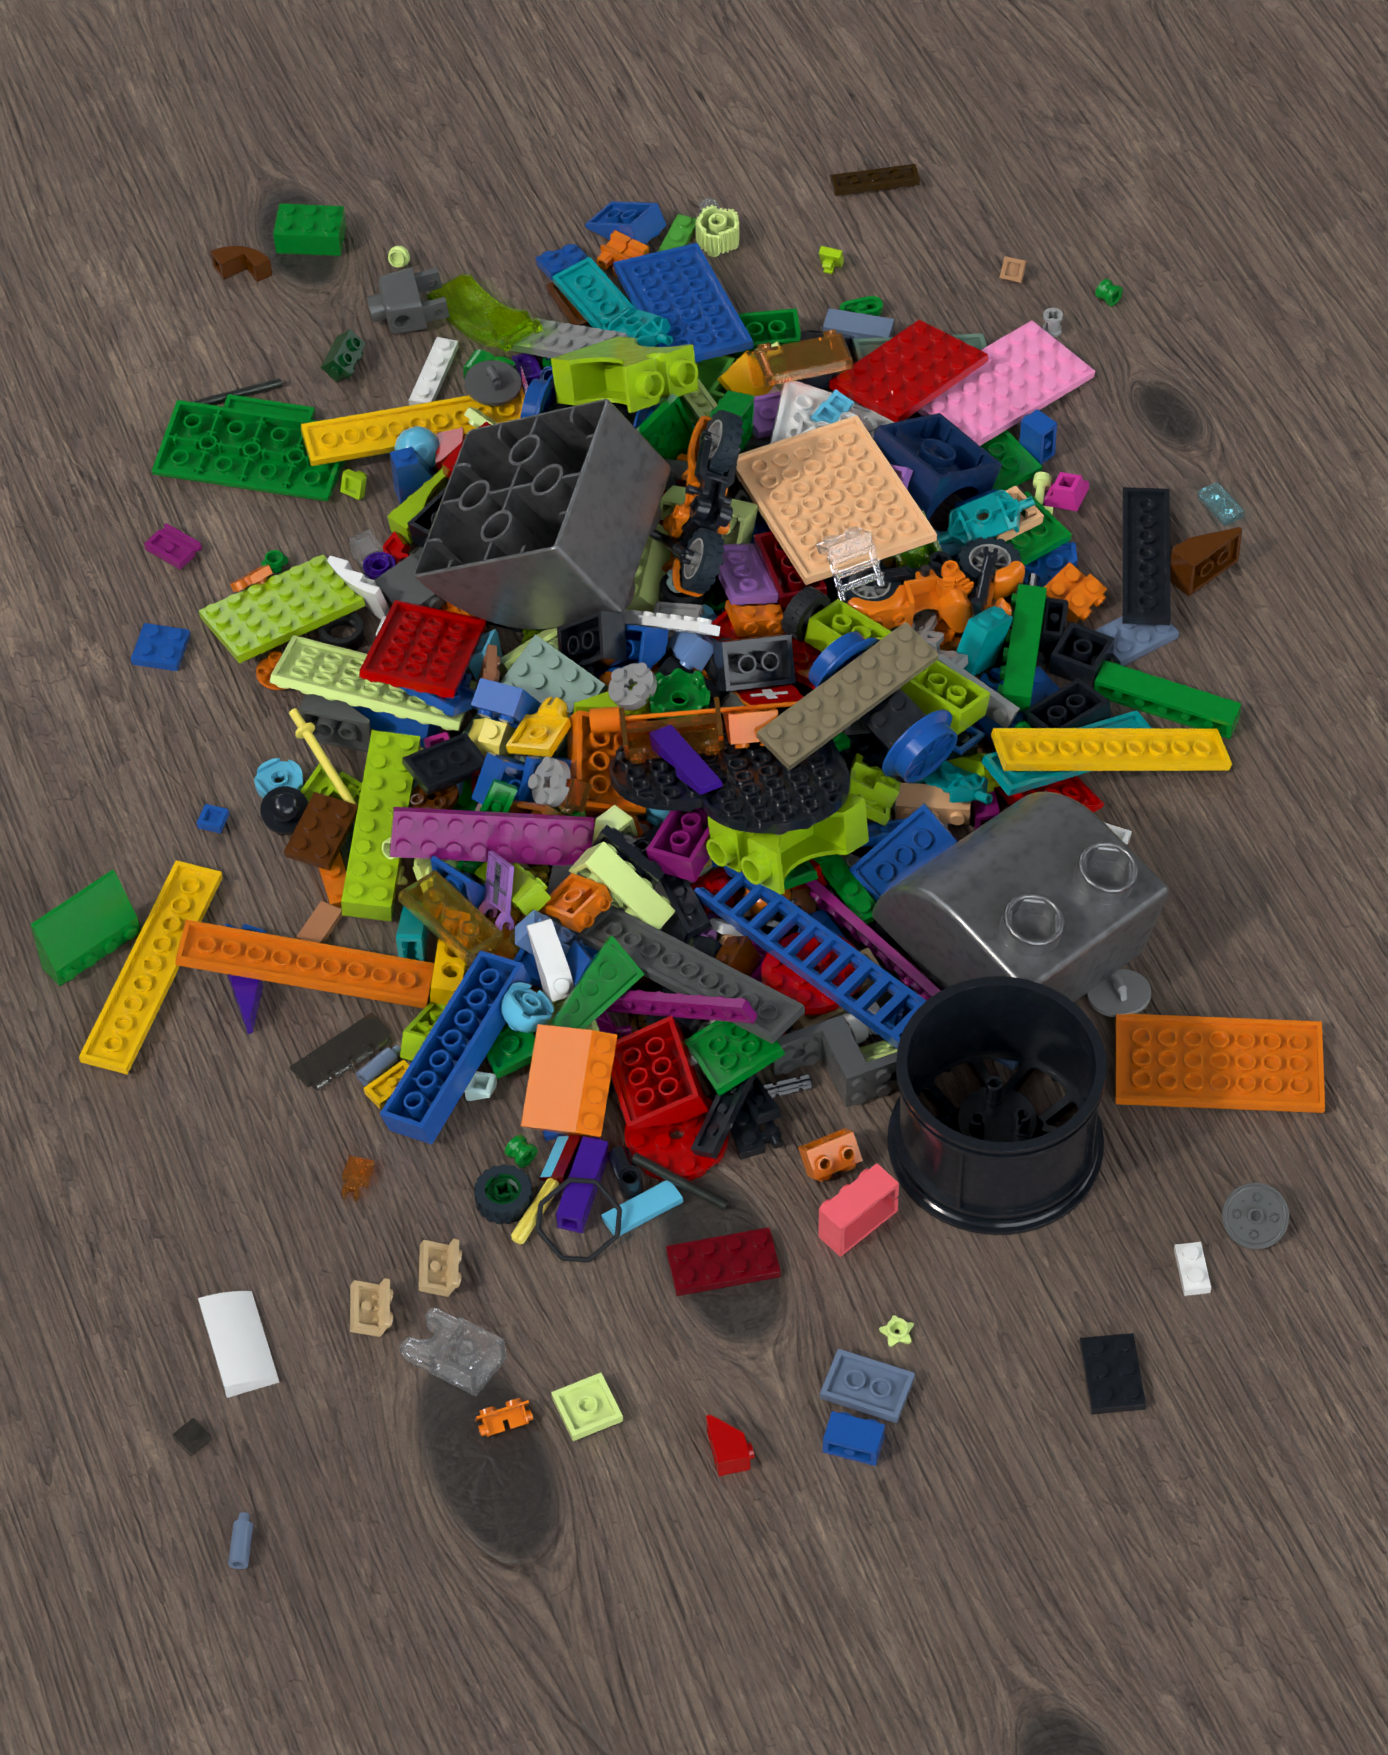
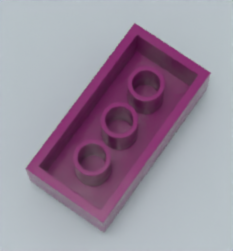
M697 808L690 812H683L681 810L670 811L646 849L648 860H653L659 864L662 872L692 882H696L710 859L706 847L707 841L710 839L708 815L704 809Z

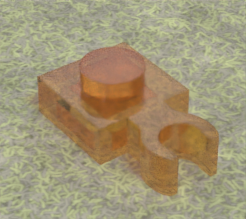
M349 1155L342 1174V1182L346 1183L342 1187L343 1199L346 1198L348 1192H354V1201H358L360 1186L368 1188L375 1168L374 1160Z

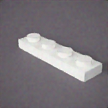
M440 337L436 338L409 398V406L436 400L459 348L458 341Z

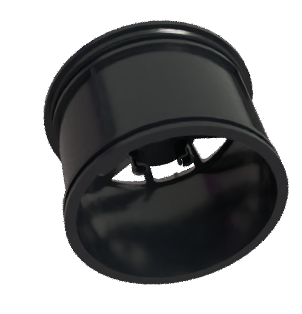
M994 976L963 981L936 993L923 1003L912 1015L900 1037L896 1062L897 1084L900 1097L893 1108L888 1125V1154L894 1174L901 1187L928 1214L941 1222L968 1232L986 1235H1012L1033 1231L1061 1219L1080 1204L1090 1192L1097 1180L1104 1155V1135L1098 1115V1107L1105 1087L1106 1055L1102 1040L1094 1024L1085 1012L1065 995L1043 984L1015 977ZM983 1060H1013L1021 1062V1066L1003 1087L1002 1079L998 1076H991ZM968 1063L983 1088L970 1094L963 1101L960 1108L957 1109L935 1085L934 1080L943 1072L948 1073L953 1067ZM1036 1069L1051 1076L1052 1081H1058L1066 1089L1065 1096L1040 1116L1036 1114L1030 1101L1024 1095L1017 1092ZM921 1092L929 1098L943 1116L934 1117L918 1099ZM1077 1105L1079 1111L1061 1127L1052 1126L1054 1122Z

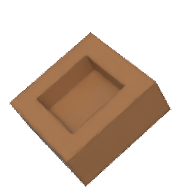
M1004 256L999 278L1022 283L1027 261Z

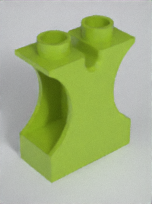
M618 336L551 358L556 400L559 404L576 406L608 399L611 403L627 405L628 412L632 413L659 403L660 398H668L671 394L679 397L699 390L698 368L695 363L693 344L672 347H645L637 344V338Z
M851 792L843 806L830 817L812 825L808 829L788 831L782 835L734 830L717 823L708 816L710 839L707 841L706 847L713 862L719 866H727L737 872L742 871L752 884H761L780 895L785 893L784 880L786 876L799 864L820 856L848 855L869 842L865 799Z

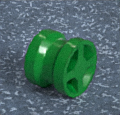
M1106 278L1098 285L1095 296L1100 300L1104 299L1107 305L1114 306L1120 300L1123 288L1119 285H1113V282Z
M517 1135L509 1141L504 1152L509 1158L515 1159L516 1165L523 1168L534 1160L538 1150L533 1144H528L527 1139L523 1135Z

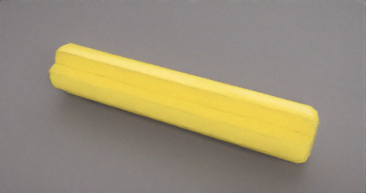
M552 1178L546 1180L512 1232V1241L520 1245L526 1241L536 1226L539 1202L559 1186L560 1183ZM551 1198L547 1203L543 1205V1213L545 1212L553 1198Z

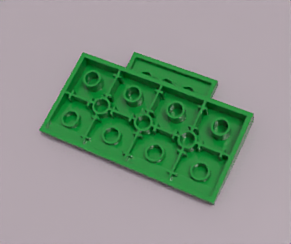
M228 394L224 407L183 400L176 401L151 472L152 475L328 502L345 460L311 466L301 432V424L316 422L314 421L315 407Z

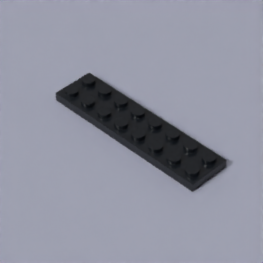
M1123 487L1122 624L1170 625L1169 489Z

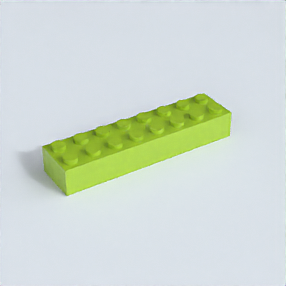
M837 599L808 619L804 641L823 652L836 639L850 632H859L865 639L878 638L882 640L891 631ZM938 660L900 688L925 715L937 710H948L952 715L950 728L957 736L986 715L991 694Z
M371 731L341 899L342 916L392 921L402 858H386L382 851V843L391 837L393 807L411 808L410 798L415 779L402 764V758L421 750L420 736Z

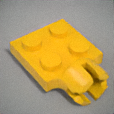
M548 697L542 702L537 713L526 714L506 744L508 753L552 757L572 726L568 718L569 711H566L568 709L567 704L562 699L555 697L551 705H549L553 698Z

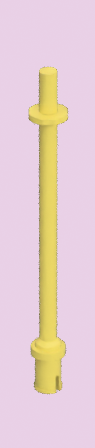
M297 708L292 709L289 715L298 728L295 736L298 739L304 738L343 801L357 805L313 735L315 725L311 722L306 723Z

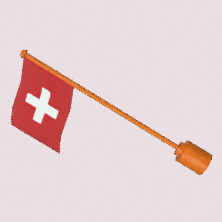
M785 684L730 691L736 694L746 706L626 716L625 711L620 710V706L593 708L589 710L591 733L622 731V726H626V721L791 707L804 696L799 693L795 686Z

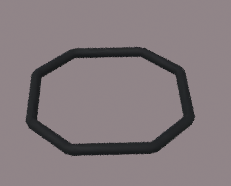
M570 1177L539 1202L536 1231L560 1260L590 1262L619 1238L622 1208L598 1180ZM569 1183L595 1184L617 1210L615 1235L589 1257L563 1256L541 1230L543 1205Z

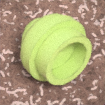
M394 246L389 251L388 260L392 266L401 268L409 263L410 255L405 247Z

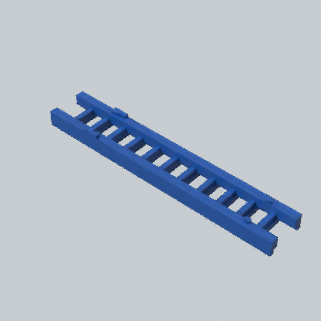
M723 866L726 874L733 879L715 896L703 887L701 889L697 887L694 890L702 904L735 927L743 936H748L749 939L898 1049L900 1037L906 1024L916 1010L926 1002L925 999L784 896L761 884H752L742 871L737 872L727 866ZM744 886L750 892L733 909L726 905L725 902ZM759 899H762L768 905L750 922L742 917ZM777 912L785 916L768 935L760 930ZM797 925L803 931L784 948L778 941L793 926ZM812 938H815L821 944L804 961L795 956ZM831 951L839 956L822 974L813 969ZM848 964L856 968L839 987L831 982ZM867 978L875 982L857 1001L849 996ZM885 991L890 993L893 997L876 1014L868 1010ZM905 1004L911 1011L892 1028L886 1022Z

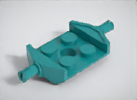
M625 307L617 316L615 315L611 318L604 315L600 319L603 330L626 333L629 338H637V344L640 346L654 347L658 343L670 346L673 343V337L667 335L671 328L668 319L652 313Z
M1000 489L950 511L948 532L938 535L936 542L940 546L950 540H955L958 545L963 547L967 546V542L971 540L976 541V538L979 537L987 539V537H995L1011 529H1014L1017 533L1020 527V512L1035 506L1034 500L1030 496L1018 502L1017 499L1014 500L1005 490ZM982 513L989 514L986 520L981 521L977 519Z
M944 761L924 779L915 782L916 784L925 782L927 785L942 789L945 793H950L949 802L951 803L975 800L988 805L993 799L991 794L986 793L988 780L985 777L954 766L948 761Z

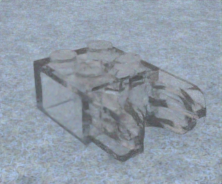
M437 1308L429 1309L425 1314L427 1329L435 1335L426 1340L414 1337L404 1339L399 1346L403 1358L476 1397L507 1359L504 1339L461 1317L457 1319Z

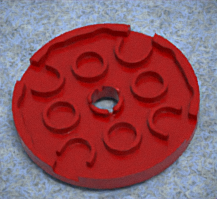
M801 932L793 933L778 943L786 948ZM839 936L841 939H843L845 942H847L856 949V947L851 942ZM812 938L795 956L804 961L821 943ZM831 951L813 969L822 974L839 956ZM770 953L766 954L761 968L762 983L803 1004L805 1007L803 1015L825 1014L841 1008V1006ZM848 964L831 982L839 987L856 968ZM862 984L849 996L852 997L854 994H857Z
M704 1095L708 1109H710L713 1101ZM706 1112L688 1121L631 1130L628 1129L626 1124L625 1146L629 1147L632 1157L635 1153H638L690 1181L702 1177L706 1174L707 1170L720 1163L728 1147L729 1134L717 1159L694 1155L691 1147L708 1114ZM678 1130L683 1136L679 1139H673L670 1137V1134ZM642 1168L644 1170V1173L648 1176L658 1180L666 1181L665 1179L655 1175L654 1173Z

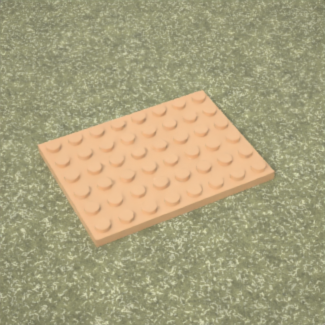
M857 415L738 455L736 476L754 504L758 505L760 514L805 585L937 541V533Z

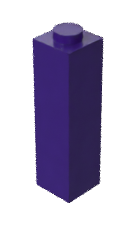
M583 1136L569 1178L596 1179L600 1182L608 1160V1142L597 1137L589 1138ZM569 1183L565 1187L556 1213L557 1228L583 1234L598 1190L595 1184Z

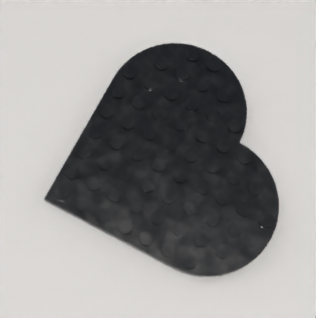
M790 707L776 708L778 716ZM723 713L704 716L702 720L690 726L674 727L722 781V787L702 795L698 794L676 776L675 767L652 750L649 732L668 725L648 729L639 733L638 739L633 742L626 741L616 750V756L613 760H610L609 765L610 780L614 790L625 800L633 804L656 810H681L683 812L703 808L705 813L717 823L734 830L750 833L782 835L788 831L808 829L838 811L848 799L851 791L848 767L833 739L789 771L766 746H760V742L750 743L748 748H735V744L731 745L728 741Z

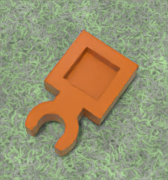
M269 565L260 566L242 576V578L230 583L233 592H239L251 584L265 583L267 576L273 574Z

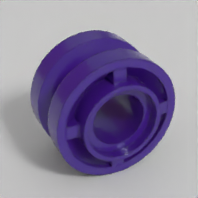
M385 552L370 554L363 561L365 578L375 580L396 565L395 559Z

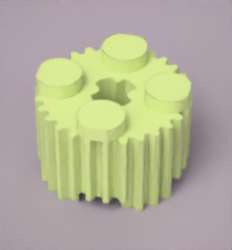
M713 205L711 207L707 206L706 209L703 208L702 214H699L695 223L696 243L705 252L707 251V255L711 257H717L720 253L724 254V252L728 253L729 250L737 249L740 238L739 216L737 212H734V209H728V211L727 209H718L717 206Z

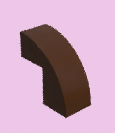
M226 246L210 251L213 267L223 280L246 269L257 282L272 276L270 259L256 249L245 246Z

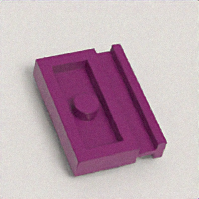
M167 523L164 524L162 530L159 529L144 543L145 550L179 570L195 557V553L198 550H202L200 542Z

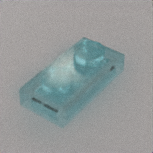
M1218 482L1198 491V498L1224 526L1244 517V510Z

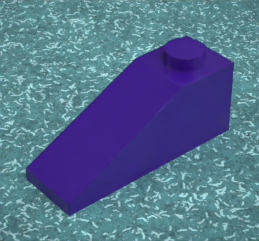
M227 974L248 1034L253 1033L263 990V982L258 979Z

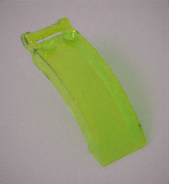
M460 274L443 284L442 288L434 289L426 294L429 300L445 297L449 317L446 319L461 333L482 345L502 348L507 352L513 348V345L531 334L543 331V326L538 319L531 318L526 310L510 308L494 299L481 288L471 274Z

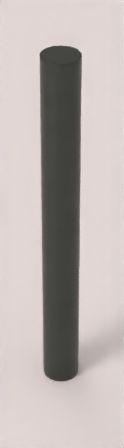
M278 378L197 399L193 402L214 405L225 402L228 394L245 397L282 387L281 379Z
M638 1153L634 1154L631 1162L723 1211L727 1207L729 1201Z

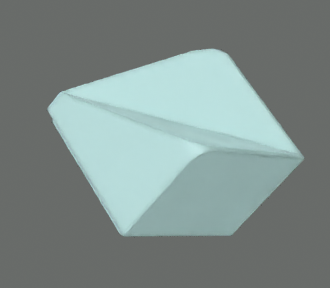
M476 1071L465 1089L466 1100L474 1101L490 1098L497 1086L496 1075Z

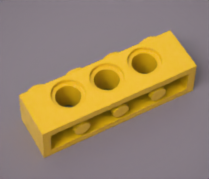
M443 908L431 983L430 1003L447 1005L471 966V962L466 961L467 957H472L474 942H469L470 937H475L477 922H472L473 912Z

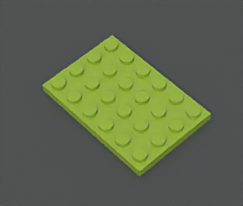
M321 555L301 565L294 566L281 574L274 575L263 584L252 585L239 593L232 594L219 602L210 604L199 610V615L237 662L242 663L290 641L293 635L299 637L366 605L364 598L351 590L327 561L328 559Z

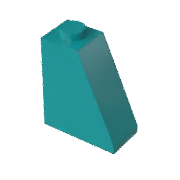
M418 903L403 905L396 933L398 957L426 962L431 920L429 905Z

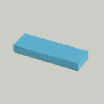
M666 1180L620 1205L622 1208L620 1236L683 1203V1197L676 1187ZM615 1208L602 1214V1220L613 1236L615 1235L617 1216Z

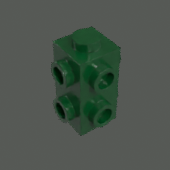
M351 329L336 337L320 368L336 382L344 377L346 379L349 378L355 371L354 365L363 356L362 350L366 343Z

